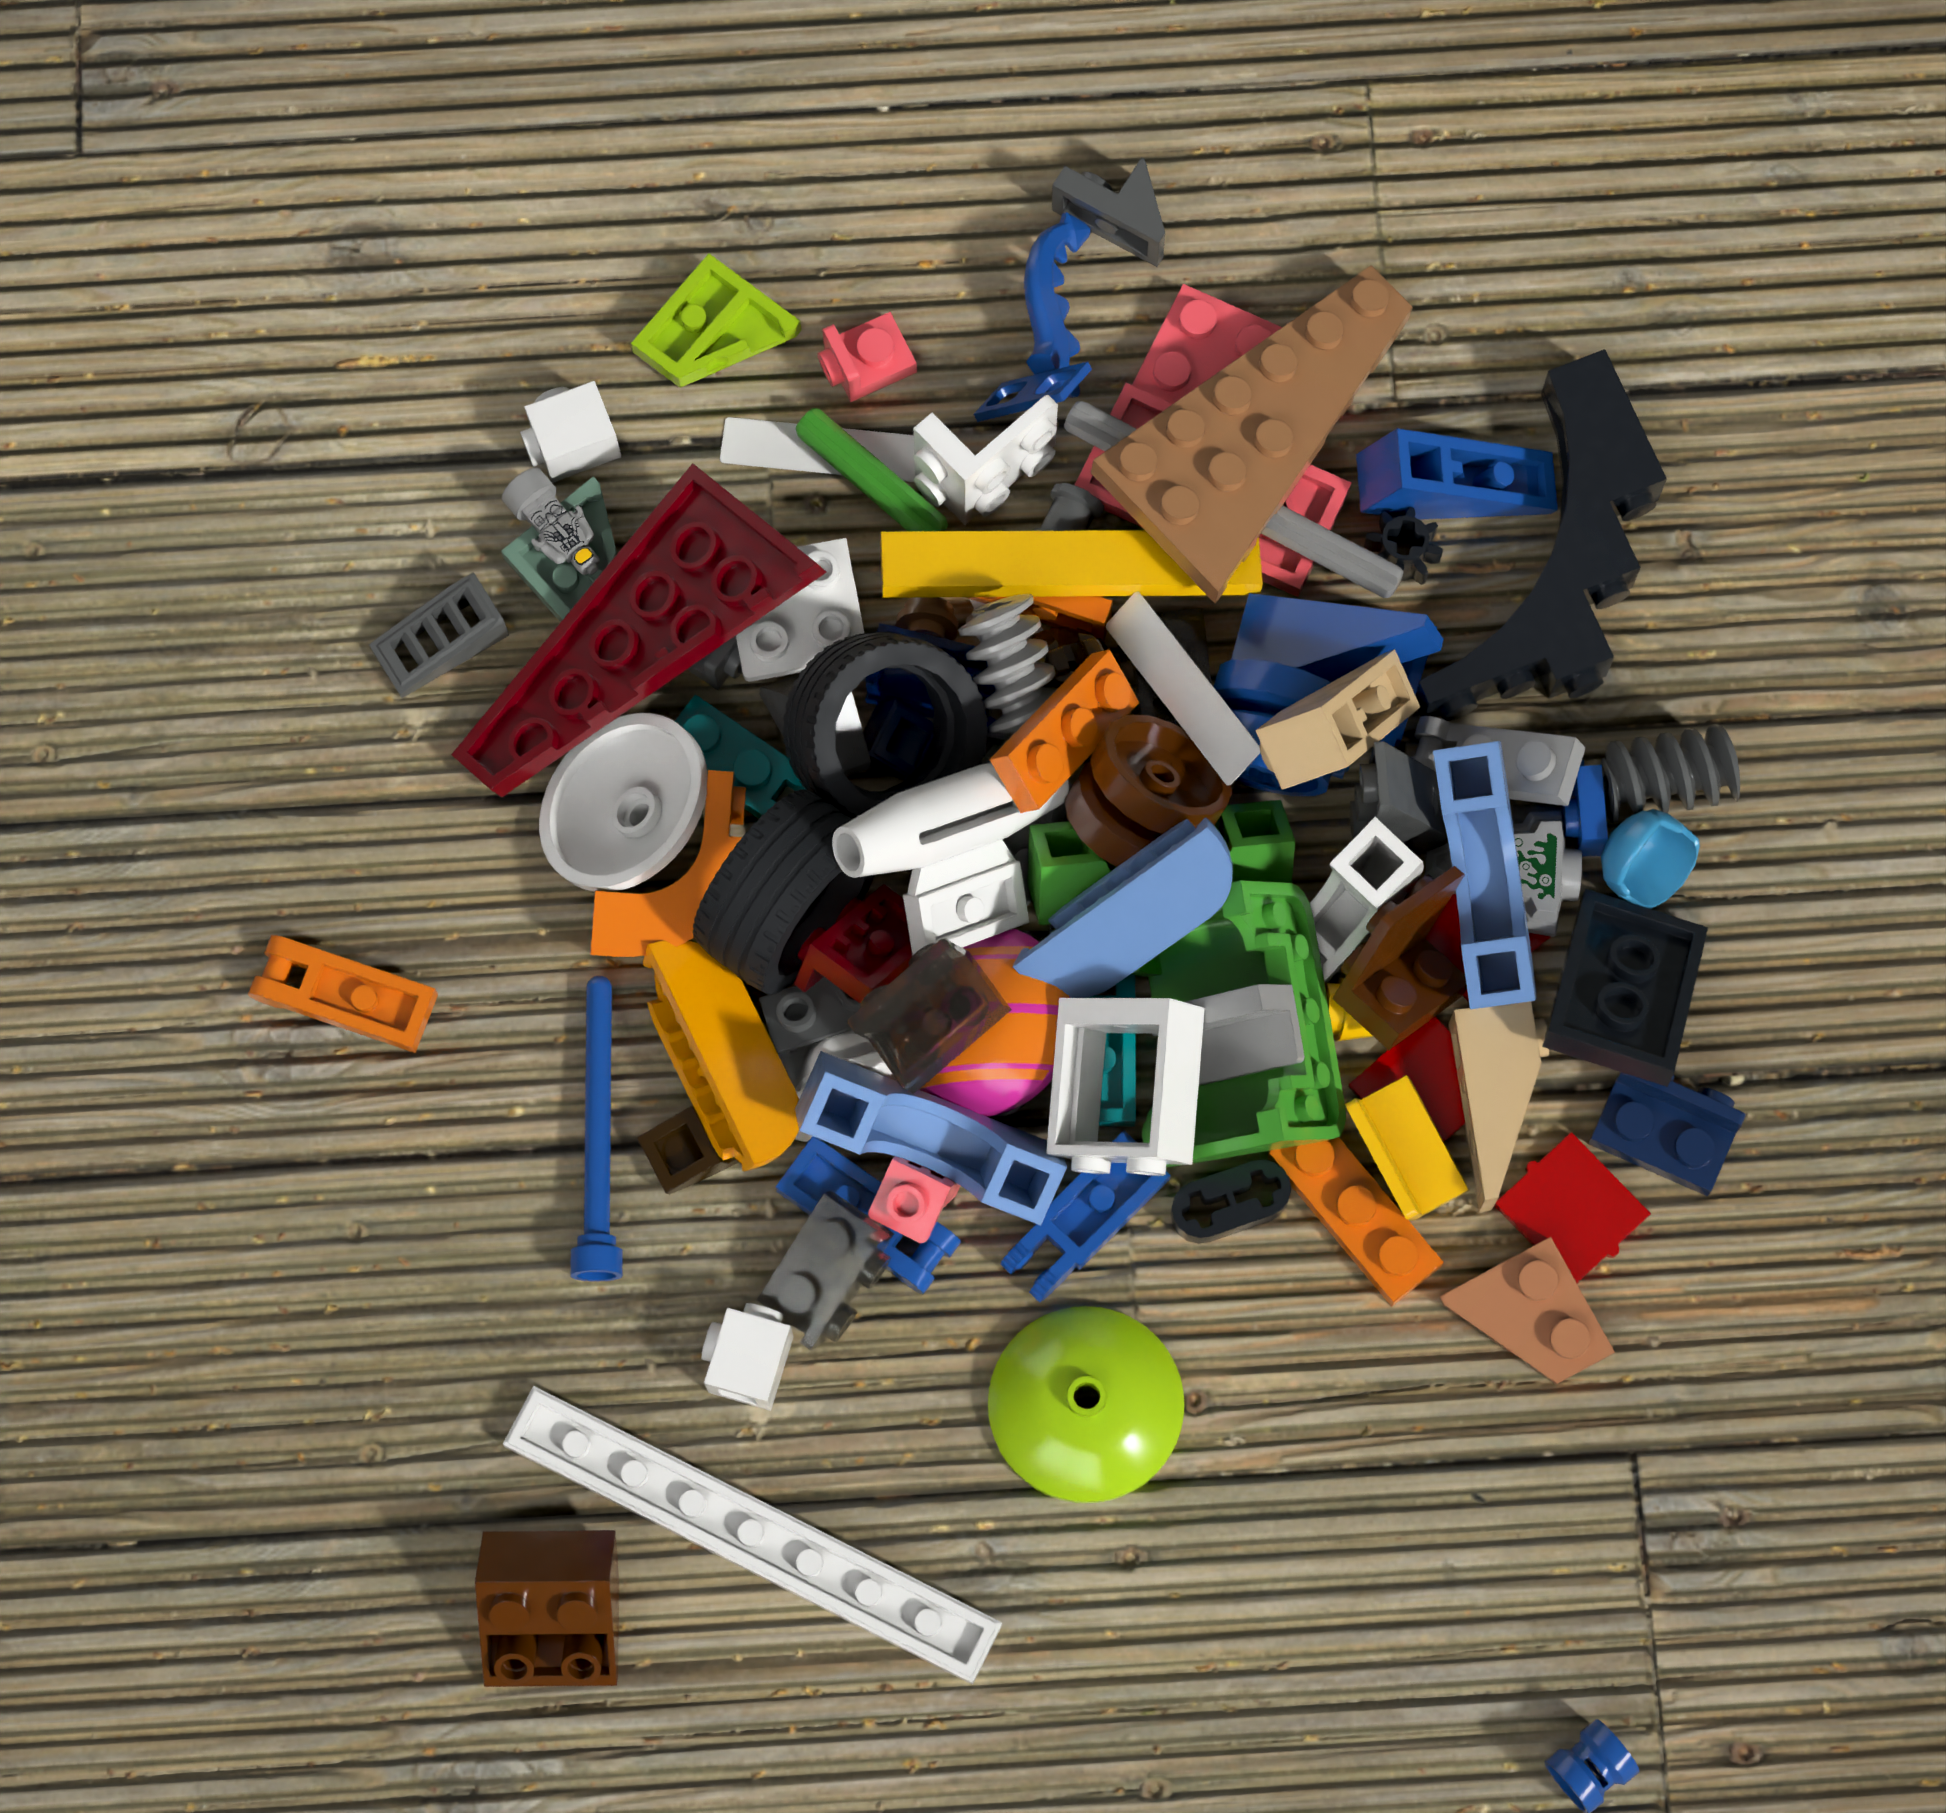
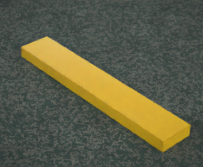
M1145 530L881 532L882 598L1010 597L1020 594H1032L1033 597L1132 596L1137 591L1142 596H1207ZM1259 537L1246 560L1240 563L1228 581L1227 588L1222 595L1261 593L1263 581Z

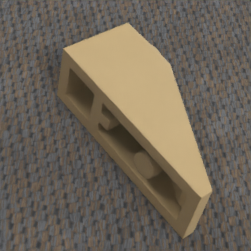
M1394 649L1381 654L1281 710L1255 730L1260 740V753L1267 768L1275 773L1283 790L1350 766L1373 747L1374 742H1379L1419 709L1420 705Z
M1531 1001L1471 1010L1470 1008L1454 1010L1448 1024L1449 1031L1451 1032L1465 1117L1464 1126L1478 1212L1491 1211L1499 1197L1542 1063L1541 1057L1549 1056V1049L1542 1047L1547 1029L1544 1018L1534 1019Z

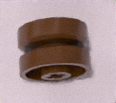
M1126 715L1111 722L1099 741L1091 761L1084 765L1065 798L1067 818L1079 838L1100 858L1118 867L1163 833L1186 819L1195 828L1205 817L1215 825L1227 807L1232 795L1231 785L1224 783L1183 728L1172 722L1150 715Z

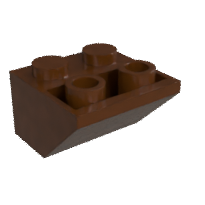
M616 1530L483 1531L475 1577V1591L484 1687L617 1686L619 1572Z

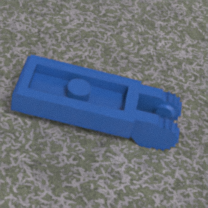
M1125 1130L1112 1141L1137 1143ZM1111 1163L1110 1174L1081 1172L1051 1202L1041 1226L1033 1223L1034 1227L1008 1252L1000 1264L1010 1274L1022 1269L1032 1259L1033 1254L1048 1239L1063 1255L1049 1269H1046L1038 1276L1029 1291L1041 1303L1071 1274L1075 1267L1080 1270L1170 1180L1171 1175L1167 1171L1164 1176L1127 1173V1163Z

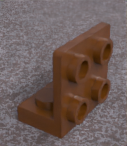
M1453 866L1436 879L1429 874L1421 878L1399 905L1393 900L1386 902L1366 925V930L1371 933L1368 941L1359 945L1341 966L1340 970L1346 977L1332 999L1388 1050L1460 999L1467 990L1465 974L1425 939L1465 876L1456 866Z

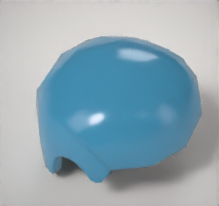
M1656 809L1640 811L1626 818L1611 832L1601 854L1603 878L1610 889L1619 897L1630 903L1651 909L1666 902L1683 886L1695 867L1700 848L1699 839L1680 821L1666 812Z

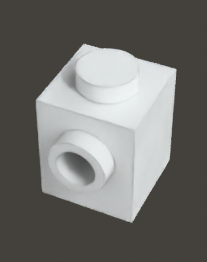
M595 381L573 389L558 387L548 390L538 396L535 403L524 406L531 428L521 431V437L533 467L545 463L552 483L621 458L615 431Z
M746 1303L743 1312L727 1308L722 1324L711 1323L701 1356L702 1360L710 1362L704 1381L708 1393L771 1411L794 1337L791 1326L781 1323L782 1313L761 1305Z

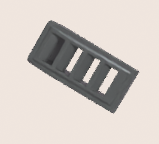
M472 572L443 590L371 642L369 646L400 697L404 698L508 637L509 633L499 611L475 573ZM469 605H471L480 620L472 628H470L460 612ZM449 618L459 634V637L451 643L438 625V623ZM427 631L439 650L430 658L416 638V636ZM404 643L418 664V667L409 673L394 650Z

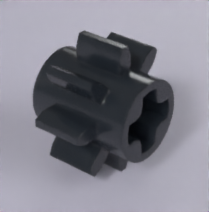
M1413 507L1408 509L1406 515L1398 516L1394 519L1384 511L1381 513L1379 527L1383 534L1367 533L1364 548L1372 552H1378V556L1401 567L1403 570L1401 581L1414 578L1420 585L1425 584L1428 571L1424 562L1438 564L1443 553L1441 547L1429 544L1436 535L1438 524L1432 522L1425 525L1421 520L1415 518L1416 514ZM1398 542L1410 544L1409 555L1396 553Z

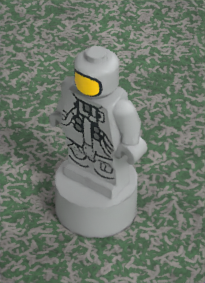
M540 468L528 469L515 477L505 488L502 494V501L519 520H527L539 533L538 540L532 539L531 541L534 549L542 551L556 564H561L565 561L567 563L571 562L582 575L594 574L599 568L600 558L590 548L589 543L595 536L584 516L582 508L578 505L575 507V512H567L555 498L556 487Z

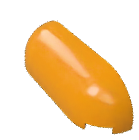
M664 940L648 944L645 950L646 956L643 959V966L654 969L658 998L647 1002L648 1009L661 1041L713 1148L722 1160L734 1157L742 1164V1171L744 1172L774 1161L788 1149L798 1134L799 1127L795 1108L799 1097L741 978L710 956L699 943L687 941L675 947Z

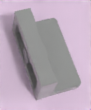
M1257 984L1185 1002L1205 1008L1199 1085L1290 1066L1304 1061L1305 1055L1292 985Z

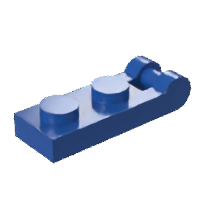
M812 1136L775 1186L776 1192L893 1273L908 1287L923 1295L935 1279L931 1272L943 1256L948 1258L952 1256L960 1245L961 1240L946 1227L936 1222L930 1238L926 1242L921 1243L909 1258L895 1248L903 1235L870 1219L868 1216L869 1209L881 1182L826 1143Z

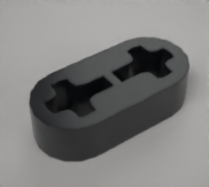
M1262 1159L1250 1161L1192 1181L1181 1187L1174 1196L1171 1208L1172 1225L1178 1235L1186 1241L1201 1244L1270 1222L1279 1217L1287 1207L1291 1193L1290 1178L1278 1164ZM1253 1176H1261L1265 1184L1276 1183L1279 1188L1272 1193L1271 1205L1267 1207H1262L1261 1202L1257 1198L1236 1203L1234 1196L1250 1190ZM1200 1196L1204 1205H1211L1225 1200L1227 1207L1211 1214L1209 1227L1201 1228L1196 1219L1186 1221L1182 1214L1189 1211L1190 1199Z

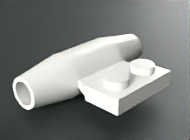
M992 763L981 764L899 792L837 828L832 839L835 859L842 871L853 878L912 869L908 892L903 894L913 957L925 960L936 958L1029 923L1020 861L1015 860L1002 839L1009 837L1062 805L1069 793L1068 779L1039 810L1020 813Z

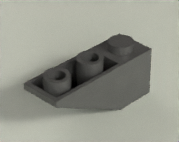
M1384 741L1374 742L1369 763L1360 764V783H1355V801H1350L1352 838L1354 839L1376 817L1415 855L1426 854L1427 851L1444 845L1447 834L1442 816L1436 772Z

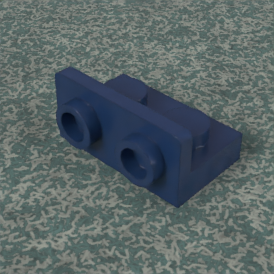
M1619 1072L1588 1144L1708 1197L1712 1192L1733 1139L1741 1128L1746 1114L1733 1108L1735 1102L1729 1096L1706 1087H1700L1696 1092L1673 1082L1674 1074L1668 1087Z

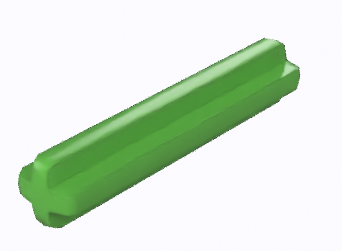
M812 408L800 419L795 428L798 437L907 531L946 530L948 526L947 519L941 512L819 408Z

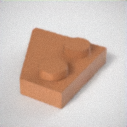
M1551 1237L1440 1296V1300L1445 1308L1452 1313H1456L1502 1348L1522 1359L1555 1385L1615 1353Z

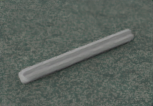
M1077 401L1073 405L1064 424L1067 432L1103 451H1107L1137 430L1129 424L1083 401ZM1283 505L1277 514L1272 516L1261 533L1382 598H1390L1394 594L1403 576L1401 567Z

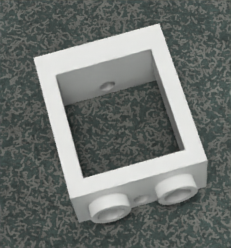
M1059 998L1046 1154L1072 1159L1071 1171L1092 1174H1110L1111 1163H1127V1173L1153 1176L1166 1175V1164L1192 1165L1205 1008L1171 998ZM1106 1033L1158 1034L1150 1143L1097 1142Z

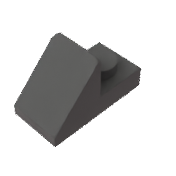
M1141 157L1118 194L1113 192L1109 183L1100 176L1087 171L1080 174L1064 166L1052 185V211L1059 215L1065 212L1085 222L1091 229V232L1158 267L1164 256L1165 230L1145 159Z

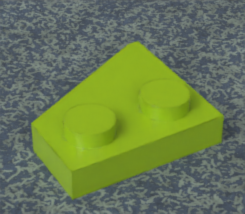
M708 253L631 342L634 354L681 388L797 337L802 328L799 319Z

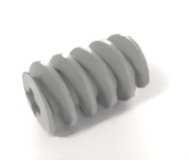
M1032 594L1014 595L982 605L973 610L974 618L958 629L960 636H979L981 643L966 653L967 660H983L988 663V667L976 675L973 680L976 684L994 685L996 690L982 701L986 709H1001L1003 716L988 726L990 733H1009V735H1013L1058 689L1055 687H1043L1055 677L1054 666L1048 663H1035L1048 652L1047 642L1042 639H1027L1041 627L1040 618L1035 615L1020 614L1033 604L1034 598Z

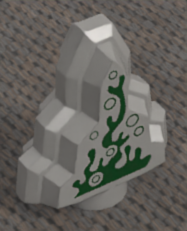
M1561 811L1529 812L1523 823L1513 824L1528 932L1555 937L1558 929L1561 902L1578 901L1582 875L1581 849L1565 848ZM1448 843L1426 852L1424 876L1429 874L1436 879L1452 868Z

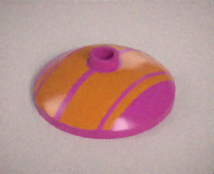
M1010 929L930 960L920 959L914 964L899 991L896 1000L899 1015L893 1016L892 1024L894 1049L899 1065L914 1088L978 1114L993 1116L1020 1107L1038 1095L1051 1082L1053 1078L1059 998H1070V996L1052 984L1019 974L1013 968L1014 962L1023 948L1031 949L1040 943L1039 941L1019 930ZM971 1001L973 1005L971 1014L968 1018L960 1021V1008L966 1002Z

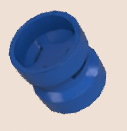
M1595 1719L1580 1731V1740L1571 1749H1559L1544 1761L1546 1768L1560 1788L1584 1813H1591L1604 1802V1793L1614 1784L1625 1785L1640 1772L1637 1763L1614 1733L1598 1719Z

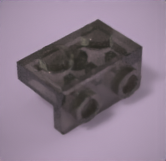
M946 938L941 939L937 943L928 944L918 950L910 959L909 967L890 984L880 986L867 994L860 1003V1010L847 1021L855 1034L870 1041L902 1088L913 1094L1012 1010L971 953Z

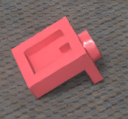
M891 312L841 334L838 333L834 324L822 329L824 350L817 353L820 365L832 387L842 384L850 402L917 373V363Z
M895 1156L886 1171L869 1209L868 1216L870 1219L919 1243H924L930 1238L942 1209L957 1195L960 1185L931 1169Z

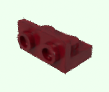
M885 884L863 901L858 897L852 899L842 910L832 927L827 931L819 927L806 939L798 953V958L803 963L794 985L803 992H806L825 977L862 1006H866L921 959L912 955L904 899Z

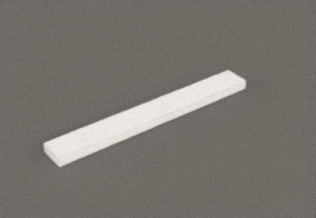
M535 1386L532 1387L503 1442L505 1448L972 1685L1002 1627V1622Z

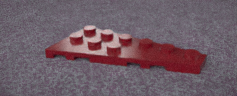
M692 463L451 755L490 790L503 797L827 572Z

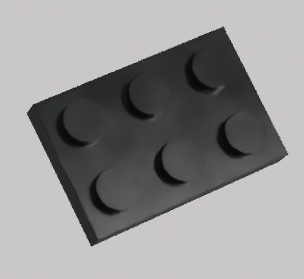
M1585 889L1579 903L1542 1047L1668 1087L1675 1072L1708 927Z

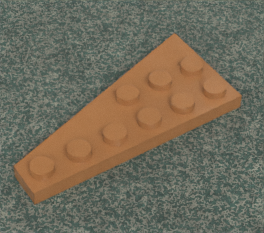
M1372 265L1095 458L1091 474L1216 604L1240 563L1246 560L1255 547L1259 535L1272 516L1277 514L1324 445L1327 435L1338 419H1342L1368 375L1376 369L1409 320L1412 306Z

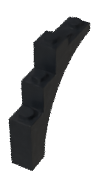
M1605 349L1549 370L1541 392L1557 439L1562 477L1559 529L1551 556L1532 592L1500 630L1463 659L1419 681L1416 698L1420 705L1418 711L1421 717L1441 716L1446 721L1461 718L1478 707L1476 701L1497 693L1500 694L1502 699L1517 696L1533 687L1537 677H1539L1548 699L1566 692L1569 698H1577L1594 691L1604 683L1603 678L1606 677L1614 655L1590 605L1594 603L1596 609H1604L1624 600L1630 595L1629 589L1633 588L1641 568L1617 517L1620 516L1622 521H1630L1653 510L1657 505L1656 501L1659 500L1667 480Z

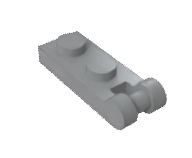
M1422 716L1419 719L1414 735L1419 743L1415 756H1411V758L1436 772L1433 750L1501 741L1509 799L1568 806L1586 747L1576 737L1455 724L1437 717Z

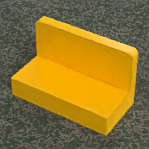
M1406 1075L1361 1100L1355 1098L1345 1104L1407 1220L1414 1221L1470 1191L1409 1076Z

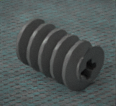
M1718 724L1708 727L1704 739L1697 729H1685L1681 734L1680 743H1678L1672 733H1660L1656 739L1655 748H1653L1646 737H1635L1631 743L1630 753L1621 741H1610L1606 748L1605 758H1602L1600 763L1602 765L1605 808L1612 823L1618 822L1621 803L1628 802L1632 812L1636 814L1645 810L1646 799L1653 798L1658 810L1668 813L1671 795L1678 794L1686 810H1693L1695 795L1698 790H1703L1711 806H1718L1722 786H1728L1736 802L1740 796V772L1736 751L1727 731L1722 725Z

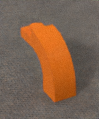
M708 770L702 844L695 862L682 878L664 889L651 893L633 894L595 891L590 955L640 957L646 956L645 950L648 944L665 940L677 947L694 939L692 931L699 904L722 863L742 839V837L730 836L731 824H744L746 787L734 786V772Z

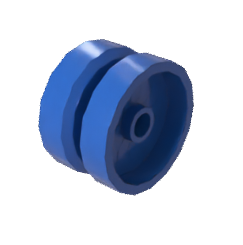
M1231 659L1220 664L1213 687L1260 746V740L1255 730L1281 710L1331 682L1305 670L1277 662L1258 659ZM1260 753L1235 781L1271 793L1289 796H1317L1327 792L1332 773L1282 790L1275 773L1267 768Z

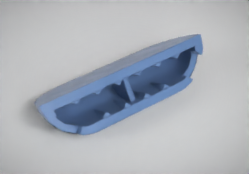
M1206 817L1199 823L1197 828L1188 819L1178 823L1053 914L1048 921L1056 930L1051 932L1047 938L1033 948H1023L1017 956L1013 968L1019 974L1056 986L1069 995L1070 998L1091 997L1112 988L1211 918L1223 906L1231 889L1233 866L1230 851L1221 833Z

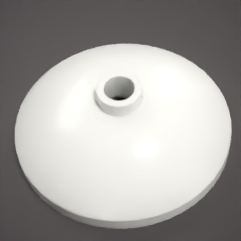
M634 713L616 718L571 749L553 773L546 788L540 810V840L543 851L551 866L575 886L593 892H614L633 887L651 878L666 867L690 839L705 805L707 767L703 752L697 741L682 726L667 717L653 713Z

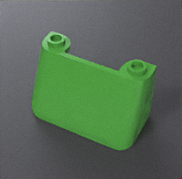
M1245 880L1232 882L1229 895L1216 914L1131 974L1149 978L1152 998H1171L1182 1002L1257 984L1292 985L1305 1058L1302 1063L1199 1085L1192 1163L1335 1139L1341 1136L1346 1122L1345 1102L1310 903L1300 887L1292 883ZM1152 1107L1147 1114V1119L1142 1128L1144 1143H1150ZM1166 1164V1167L1180 1166V1164Z

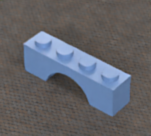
M1501 741L1433 750L1441 810L1448 838L1452 867L1456 866L1465 874L1456 889L1460 923L1461 950L1470 1010L1535 1001L1538 995Z
M822 1051L818 1055L795 1108L799 1131L859 1155L867 1152H877L917 1163L959 1184L973 1194L980 1202L1040 1226L1067 1169L1064 1158L1046 1154L1047 1140Z

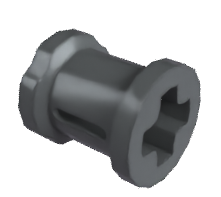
M1068 483L1054 484L1051 490L1053 503L1041 527L1035 528L1032 531L1088 530L1093 519L1101 518L1104 505L1101 500L1078 486Z

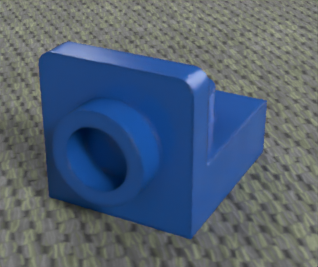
M1584 760L1581 761L1569 805H1561L1564 838L1574 837L1575 849H1581L1582 857L1601 856L1608 840L1602 765L1585 766Z

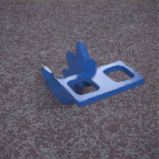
M1067 212L1062 213L1060 223L1050 226L1039 234L1032 245L1026 262L1024 276L1025 300L1035 342L1033 352L1026 363L1034 375L1001 383L973 414L977 422L1026 411L1046 395H1049L1056 403L1065 401L1067 397H1078L1080 394V382L1092 370L1088 361L1071 366L1069 364V358L1080 351V344L1064 325V320L1070 309L1069 302L1066 298L1054 292L1055 287L1064 284V275L1054 260L1060 264L1066 263L1067 253L1065 245L1073 253L1077 252L1088 239L1091 230L1085 222ZM1019 392L1013 399L998 404L1005 396Z

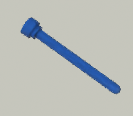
M600 975L592 977L586 986L584 1235L577 1237V1247L571 1249L570 1261L571 1278L592 1282L612 1281L623 1276V1250L616 1247V1236L610 1235L612 985L606 977Z

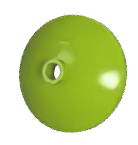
M1092 1306L1070 1307L1048 1313L1023 1328L1009 1342L1002 1352L991 1377L988 1393V1415L991 1431L1002 1457L1024 1482L1037 1491L1059 1500L1085 1504L1100 1503L1123 1497L1137 1490L1152 1479L1165 1465L1177 1444L1184 1418V1391L1180 1374L1171 1354L1159 1338L1146 1326L1123 1313L1111 1309ZM1081 1387H1092L1097 1391L1100 1400L1096 1406L1084 1409L1076 1404L1074 1394Z

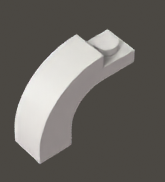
M1376 817L1330 863L1332 869L1330 877L1310 902L1324 983H1328L1337 972L1341 974V966L1348 956L1359 945L1368 941L1371 933L1366 930V925L1372 916L1390 900H1393L1397 905L1403 902L1407 893L1419 880L1424 869L1423 861Z

